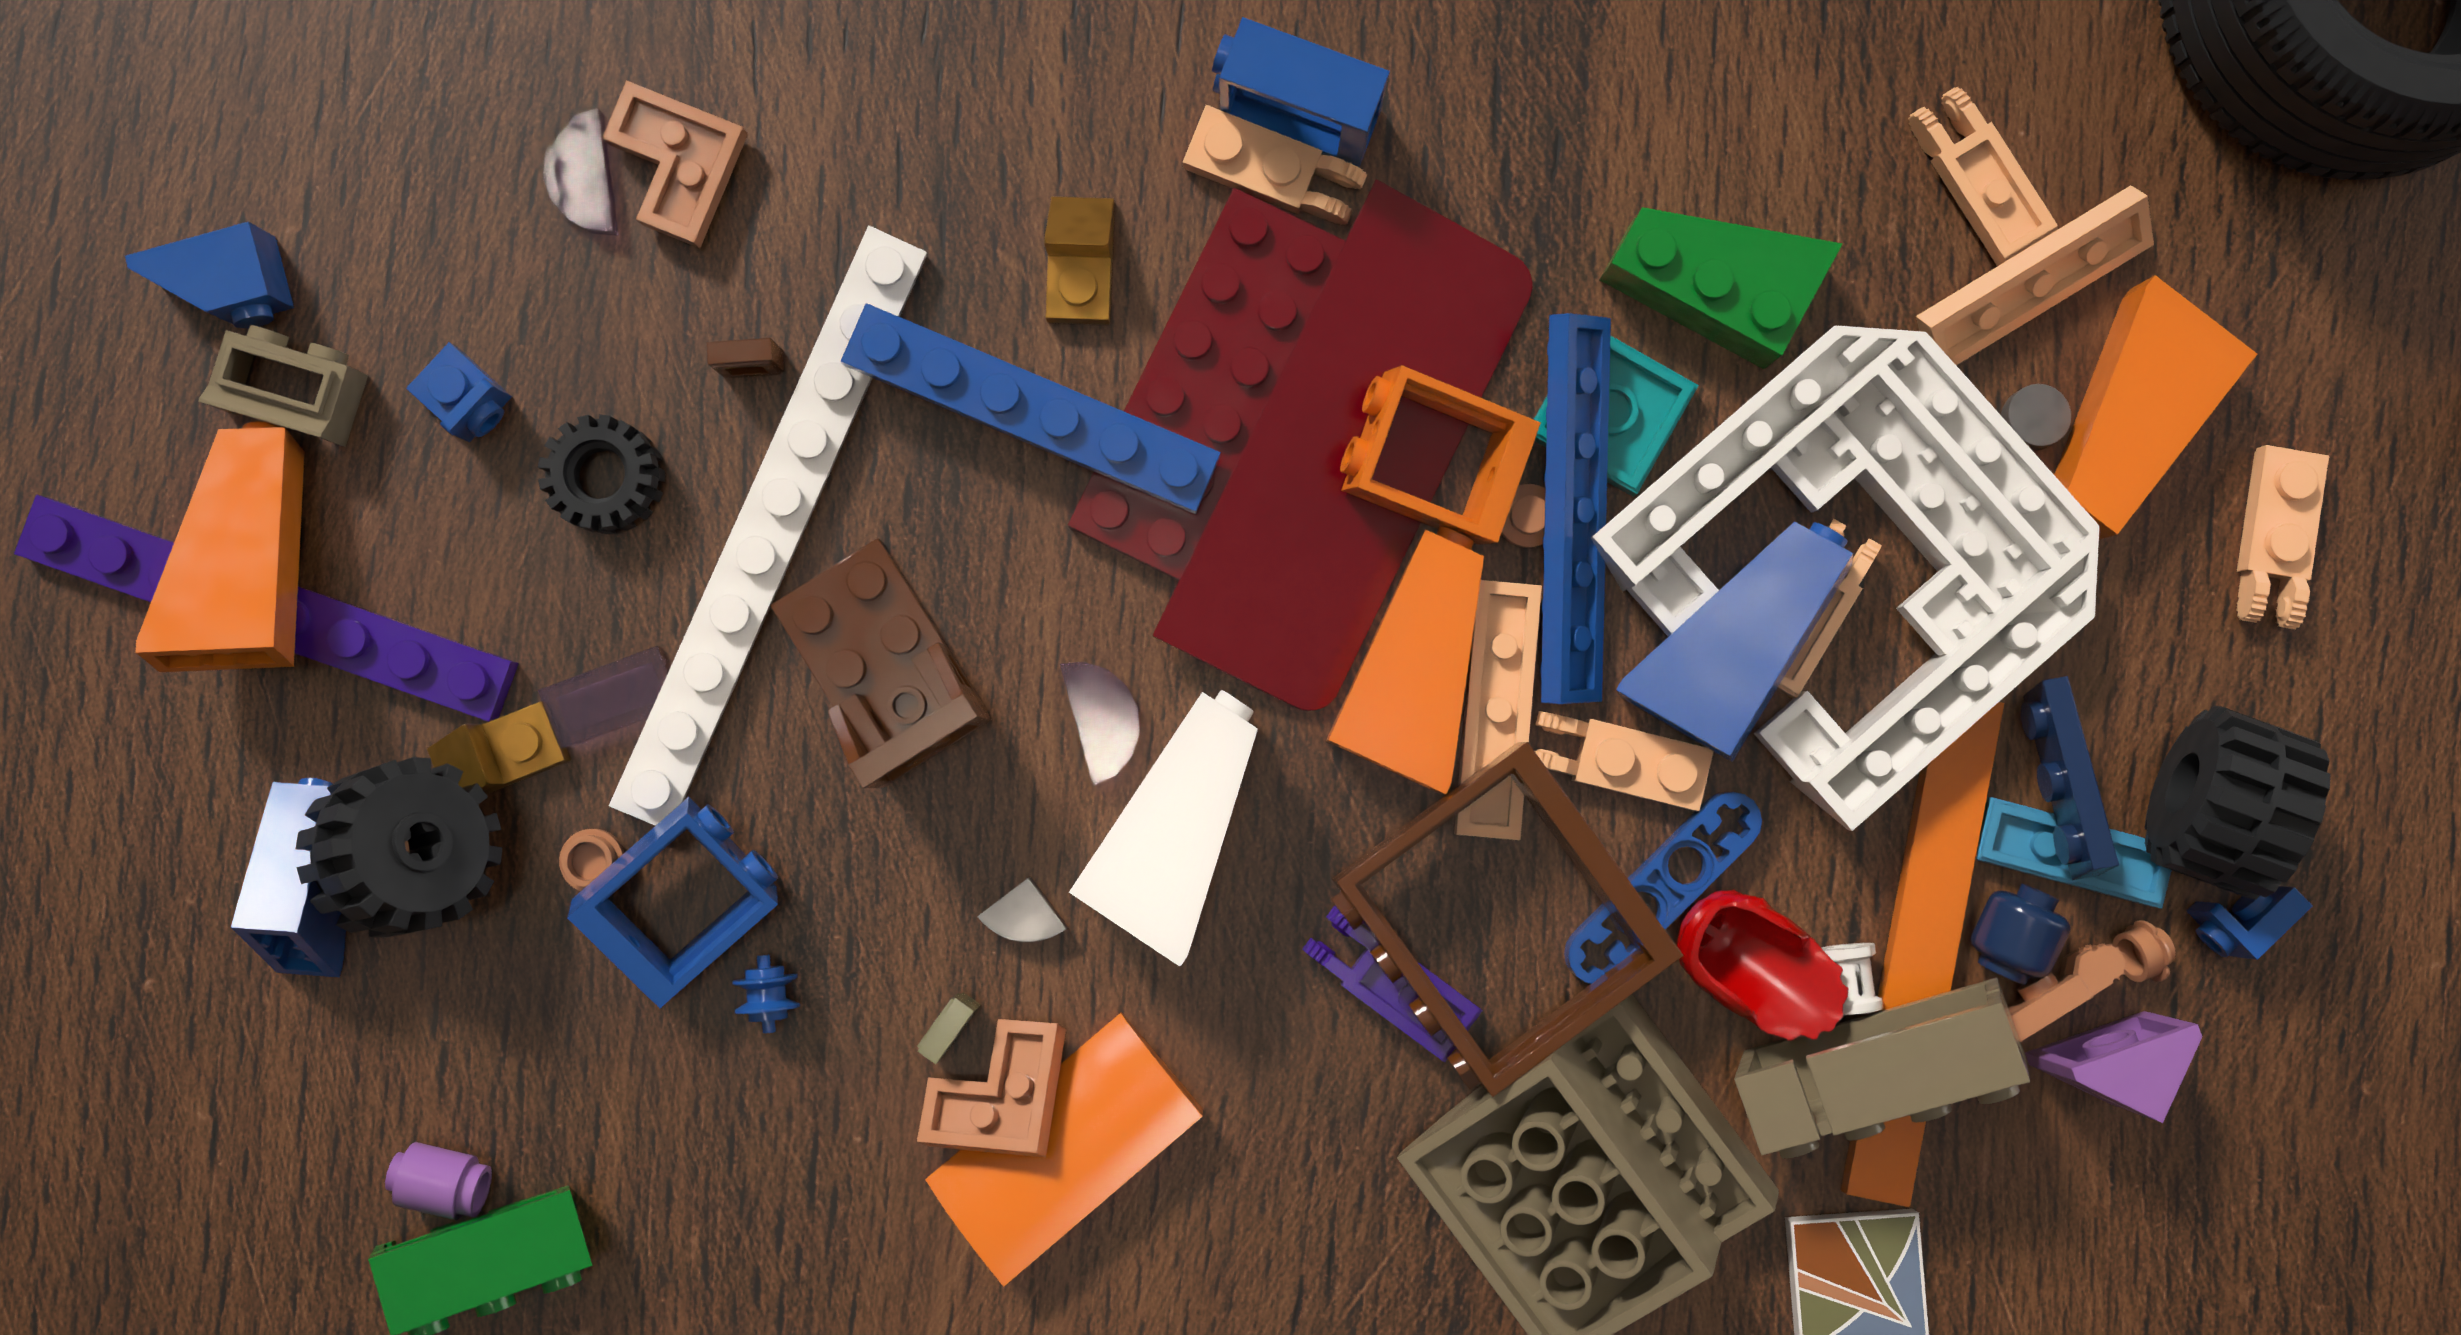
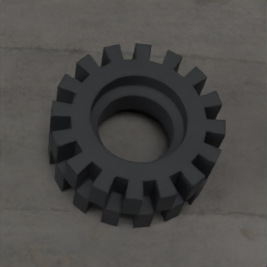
M599 414V419H595L590 415L577 417L579 424L575 426L568 422L564 423L558 428L563 435L558 440L549 437L544 445L551 449L548 459L539 457L538 468L545 471V478L538 479L540 490L549 494V498L545 500L549 507L561 514L560 518L592 532L616 534L615 529L620 528L628 531L637 527L634 521L639 517L646 520L653 513L648 508L652 500L660 502L663 492L657 489L658 481L665 482V470L658 467V461L662 460L659 451L650 445L651 440L644 433L624 421H619L608 415ZM600 451L614 452L623 462L625 469L622 486L615 494L607 498L596 499L590 497L583 490L580 483V470L584 461L592 454Z

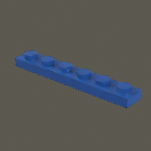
M865 303L840 361L850 369L1194 514L1197 513L1221 456L1219 451L868 303Z
M1572 313L1549 315V341L1547 345L1548 395L1546 407L1547 442L1546 470L1544 475L1546 489L1545 533L1543 537L1542 662L1540 667L1541 703L1572 704L1602 702L1605 561L1591 537L1606 525L1611 337V318Z

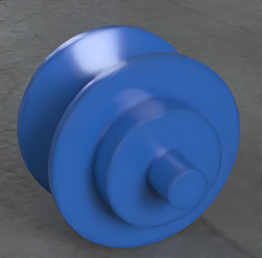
M770 954L758 955V968L746 969L745 978L732 981L733 985L746 989L747 1003L735 1009V1014H748L749 1022H762L763 1033L776 1032L775 1020L788 1018L787 1010L800 1007V1003L786 998L785 985L798 978V974H784V966H771Z

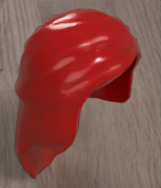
M1736 890L1715 891L1708 897L1699 900L1686 914L1681 923L1677 939V947L1684 955L1679 959L1680 965L1696 985L1704 992L1712 995L1723 1007L1746 1018L1761 1031L1787 1040H1793L1801 1035L1817 1040L1822 1031H1833L1835 1025L1843 1018V1004L1848 997L1849 990L1840 978L1843 968L1823 951L1815 939L1791 919L1776 912L1764 898L1742 894Z

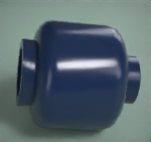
M2021 884L2017 894L2008 891L1992 893L1971 935L1972 946L1981 953L1978 963L1997 974L2025 985L2028 983L2030 976L2034 978L2048 976L2053 970L2071 930L2067 919L2054 911L2059 900L2025 884Z

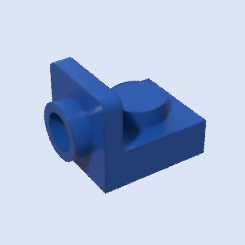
M450 342L406 388L441 420L440 425L448 433L469 443L475 436L482 437L489 433L500 422L504 415L502 407L512 397L460 348Z
M2279 886L2275 893L2266 898L2259 896L2257 900L2243 896L2239 898L2232 908V911L2236 914L2234 917L2221 904L2196 901L2187 912L2200 925L2196 929L2198 937L2215 953L2222 957L2232 956L2258 960L2313 905L2295 887Z

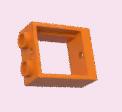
M1403 365L1385 371L1382 377L1376 376L1366 392L1362 405V411L1369 415L1361 437L1354 436L1351 439L1341 462L1340 471L1347 474L1341 491L1439 529L1442 526L1469 537L1477 545L1498 543L1541 422ZM1401 396L1492 433L1463 515L1372 480Z

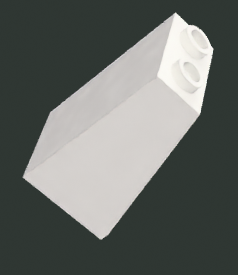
M1220 690L1215 699H1212L1203 692L1201 693L1069 891V893L1178 966H1181L1188 956L1258 728L1248 722L1254 711L1223 690Z

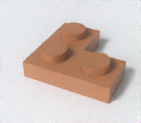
M626 80L602 139L612 147L658 165L636 220L642 226L701 248L748 133L740 125Z
M998 1019L987 1082L928 1077L917 1142L929 1147L1046 1158L1066 1029L1058 1023Z

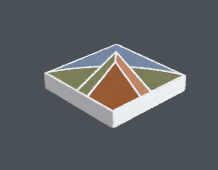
M1911 1208L1785 1217L1794 1335H1929L1919 1212Z

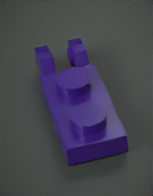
M1334 906L1326 916L1331 921V925L1346 937L1351 936L1366 949L1352 968L1336 956V952L1321 941H1315L1310 938L1302 950L1342 980L1341 986L1440 1060L1446 1062L1447 1057L1455 1049L1442 1030L1432 1037L1429 1035L1408 1006L1409 1003L1418 998L1403 977L1392 984L1370 954V951L1379 945L1378 942L1362 925L1353 930L1337 907ZM1418 962L1468 1031L1483 1010Z

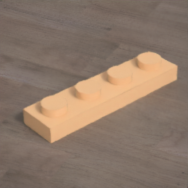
M2130 185L1917 315L1919 331L1927 332L1955 365L1960 364L2153 246L2148 196Z
M1480 581L1468 664L1458 785L1517 742L1529 743L1542 585ZM1508 776L1455 815L1454 834L1509 840L1521 839L1524 794L1511 776Z

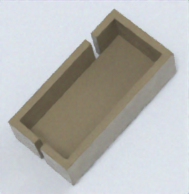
M1994 978L1838 1023L1833 1031H1822L1817 1040L1801 1035L1793 1040L1782 1039L1744 1050L1734 1080L1761 1156L1779 1151L1781 1158H1793L1805 1155L1819 1148L1818 1140L1823 1135L1833 1133V1136L1844 1133L1846 1140H1860L1882 1132L1885 1129L1883 1122L1910 1115L1912 1122H1925L1947 1115L1952 1111L1950 1104L1977 1097L1980 1104H1990L2009 1099L2020 1092L2018 1085L2030 1082L2025 1053L1998 978Z

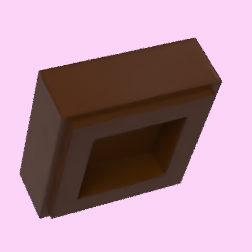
M771 338L706 342L708 365L724 378L779 375L781 372H785L783 349Z

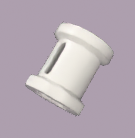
M1853 943L1821 947L1835 963L1843 968L1840 978L1842 983L1849 988L1848 997L1843 1004V1015L1863 1014L1882 1010L1884 1008L1883 1000L1875 996L1870 957L1876 954L1875 944Z

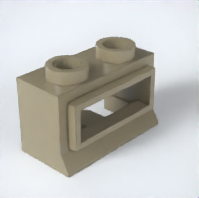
M254 325L249 326L246 336L225 331L209 384L199 397L198 402L238 416L239 414L262 422L285 427L287 430H296L346 447L368 375L347 366L348 354L316 343H310L307 354L286 348L289 337ZM254 355L323 375L315 404L311 405L245 385Z

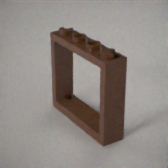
M1517 742L1332 878L1341 892L1331 898V900L1353 930L1364 924L1379 945L1372 949L1370 954L1392 984L1403 977L1418 997L1409 1003L1408 1006L1429 1035L1432 1037L1442 1030L1456 1051L1447 1057V1060L1469 1090L1480 1083L1492 1097L1500 1093L1684 956L1528 742ZM1508 776H1511L1637 950L1488 1060L1361 884Z

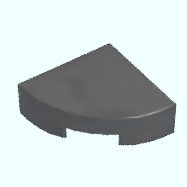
M1031 877L1027 878L977 916L984 925L996 934L1022 942L1045 940L1060 934L1068 928Z

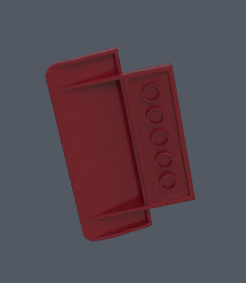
M1375 179L1346 241L1243 191L1233 188L1124 409L1126 413L1221 452L1220 459L1197 513H1191L1109 477L1093 472L1068 523V527L1179 581L1152 635L1154 638L1295 708L1315 711L1326 707L1337 696L1421 523L1341 491L1347 474L1340 471L1344 453L1354 436L1361 437L1369 415L1362 411L1366 392L1376 376L1382 377L1385 371L1403 365L1482 398L1530 299L1532 277L1529 269L1515 255ZM1401 396L1372 480L1431 503L1469 423Z

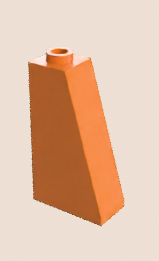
M2156 275L2129 289L2122 298L2054 474L2099 525V540L2118 535L2257 355L2255 351Z
M256 421L244 424L242 429H218L136 640L135 653L158 672L294 667L305 452L285 427Z
M1440 526L1437 534L1425 529L1420 536L1327 736L1326 742L1438 794L1446 795L1452 781L1484 556L1471 550L1474 545L1472 539L1457 531Z

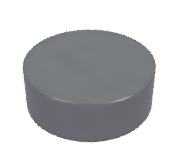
M2032 384L2017 391L2008 398L2001 411V416L2031 450L2046 448L2060 440L2068 431L2071 423V409L2067 399L2057 389L2045 384Z

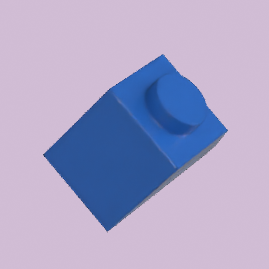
M249 221L125 256L127 267L130 270L203 311L233 324L237 328H249L250 325L258 327L266 325L274 320L273 314L294 308L276 237Z

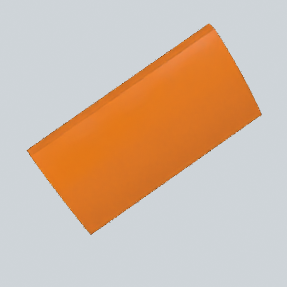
M1120 1012L1061 1063L1046 1158L959 1150L925 1180L957 1228L1004 1287L1203 1117V1108L1124 1014Z

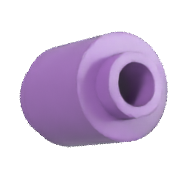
M414 1142L405 1153L398 1152L393 1157L387 1171L385 1188L388 1191H392V1202L397 1207L452 1220H458L462 1215L476 1217L487 1198L491 1184L492 1169L488 1165L479 1164L477 1156Z

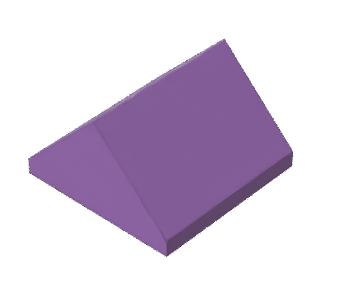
M2142 1011L2025 1052L2029 1065L2111 1105L2163 1123L2199 1046L2202 1034L2198 1024Z

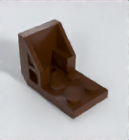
M879 538L770 605L833 708L828 710V714L848 766L862 788H884L991 721L977 692L884 543Z

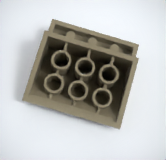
M1633 994L1494 1097L1482 1086H1479L1416 1138L1397 1157L1527 1335H1613L1711 1278L1714 1273L1721 1243L1773 1213L1776 1209L1779 1189Z

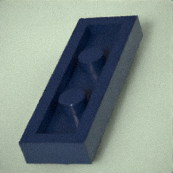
M2068 676L2042 680L2023 696L2024 703L2021 706V722L2026 736L2030 740H2035L2041 762L2037 768L2039 790L2044 800L2052 803L2057 827H2055L2053 834L2055 850L2060 862L2068 865L2072 881L2096 877L2119 866L2070 682Z

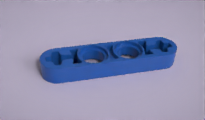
M1723 792L1713 795L1701 805L1700 811H1695L1628 877V880L1637 892L1643 891L1653 897L1657 905L1656 918L1664 929L1689 907L1754 842L1760 833L1762 825L1760 809L1754 800L1745 794ZM1722 806L1725 809L1740 807L1743 813L1740 815L1738 822L1743 830L1739 835L1734 832H1725L1712 843L1723 850L1722 854L1716 859L1710 847L1700 839L1693 837L1692 833L1699 827L1703 835H1710L1722 822L1720 816L1716 813L1719 807ZM1681 847H1691L1701 858V873L1691 883H1678L1669 873V858L1675 850ZM1603 903L1571 934L1564 950L1565 962L1571 973L1589 984H1592L1637 950L1632 943L1625 949L1622 941L1616 939L1604 952L1605 958L1609 961L1606 968L1601 970L1593 965L1589 966L1586 970L1582 968L1580 964L1584 961L1586 955L1580 947L1586 940L1598 945L1612 933V931L1601 925L1608 916L1617 930L1625 934Z

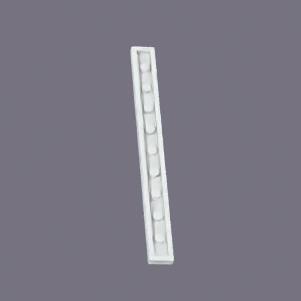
M868 225L611 799L610 807L656 826L685 800L769 612L770 605L773 603L871 383L872 377L850 369L840 362L865 303L900 317L927 257L926 251Z

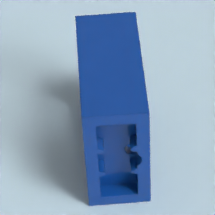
M1242 17L1235 37L1225 34L1219 44L1212 66V72L1216 73L1212 91L1220 94L1221 111L1323 150L1322 154L1337 157L1360 168L1382 110L1390 71Z
M690 797L685 799L579 892L571 901L567 917L659 1008L666 1004L778 905L777 886L774 884L778 876L771 865L754 850H751L746 855L729 838L734 831L726 819L709 804L701 810ZM687 829L748 891L674 957L669 959L608 898Z

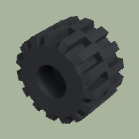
M2213 706L2209 711H2202L2193 719L2189 727L2186 726L2178 736L2156 777L2150 795L2144 828L2146 830V852L2151 854V861L2156 865L2249 899L2257 900L2259 896L2266 898L2275 893L2282 882L2286 883L2296 872L2303 857H2306L2322 822L2331 774L2327 773L2329 766L2327 752L2321 749V743L2222 706Z
M412 757L397 762L395 759L338 780L327 787L331 795L314 800L305 813V816L316 822L315 826L298 831L295 849L310 851V864L296 867L301 885L316 881L321 891L310 902L321 914L340 911L341 915L336 926L351 933L369 929V937L387 938L442 927V923L459 920L473 910L468 900L485 897L494 883L492 879L483 874L484 869L500 865L503 847L489 845V833L501 830L497 813L484 816L478 804L488 798L487 794L478 783L463 788L459 786L458 783L463 771L448 763L431 769V758ZM405 841L408 842L409 852L406 850Z

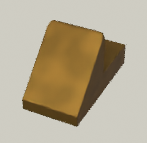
M1051 196L1044 245L1048 254L1046 320L1048 323L1110 325L1115 204L1113 198Z
M544 701L482 725L464 724L427 748L434 768L448 763L463 771L458 783L459 786L463 788L478 783L486 794L571 761L549 702Z

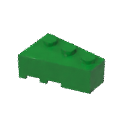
M1642 207L1627 228L1599 280L1754 365L1766 369L1783 355L1843 243Z
M569 1185L492 1209L487 1214L457 1224L450 1222L432 1228L430 1230L431 1233L396 1244L395 1240L375 1246L368 1258L390 1335H398L407 1332L408 1335L437 1334L450 1327L449 1316L475 1308L477 1317L499 1312L517 1303L514 1293L541 1284L543 1294L569 1287L582 1280L580 1270L592 1266Z

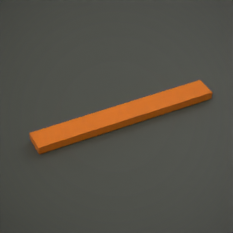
M1998 702L1920 771L1877 995L1882 998L1884 1007L1879 1011L1951 991L2005 703ZM1910 1115L1883 1122L1885 1129L1876 1135L1850 1141L1841 1186L1842 1192L1851 1196L1910 1208L1926 1121L1912 1122Z

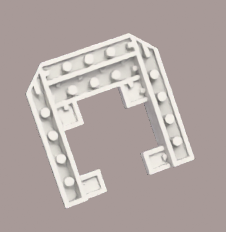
M1833 326L1593 535L1591 539L1622 592L1627 590L1669 637L1719 591L1680 546L1769 468L1774 470L1811 513L1821 508L1851 480L1856 479L1937 570L1935 575L1896 608L1932 648L1935 654L1846 733L1808 691H1803L1797 698H1793L1754 733L1791 775L1793 779L1790 782L1847 830L1853 831L2095 617L2099 525L1927 332Z

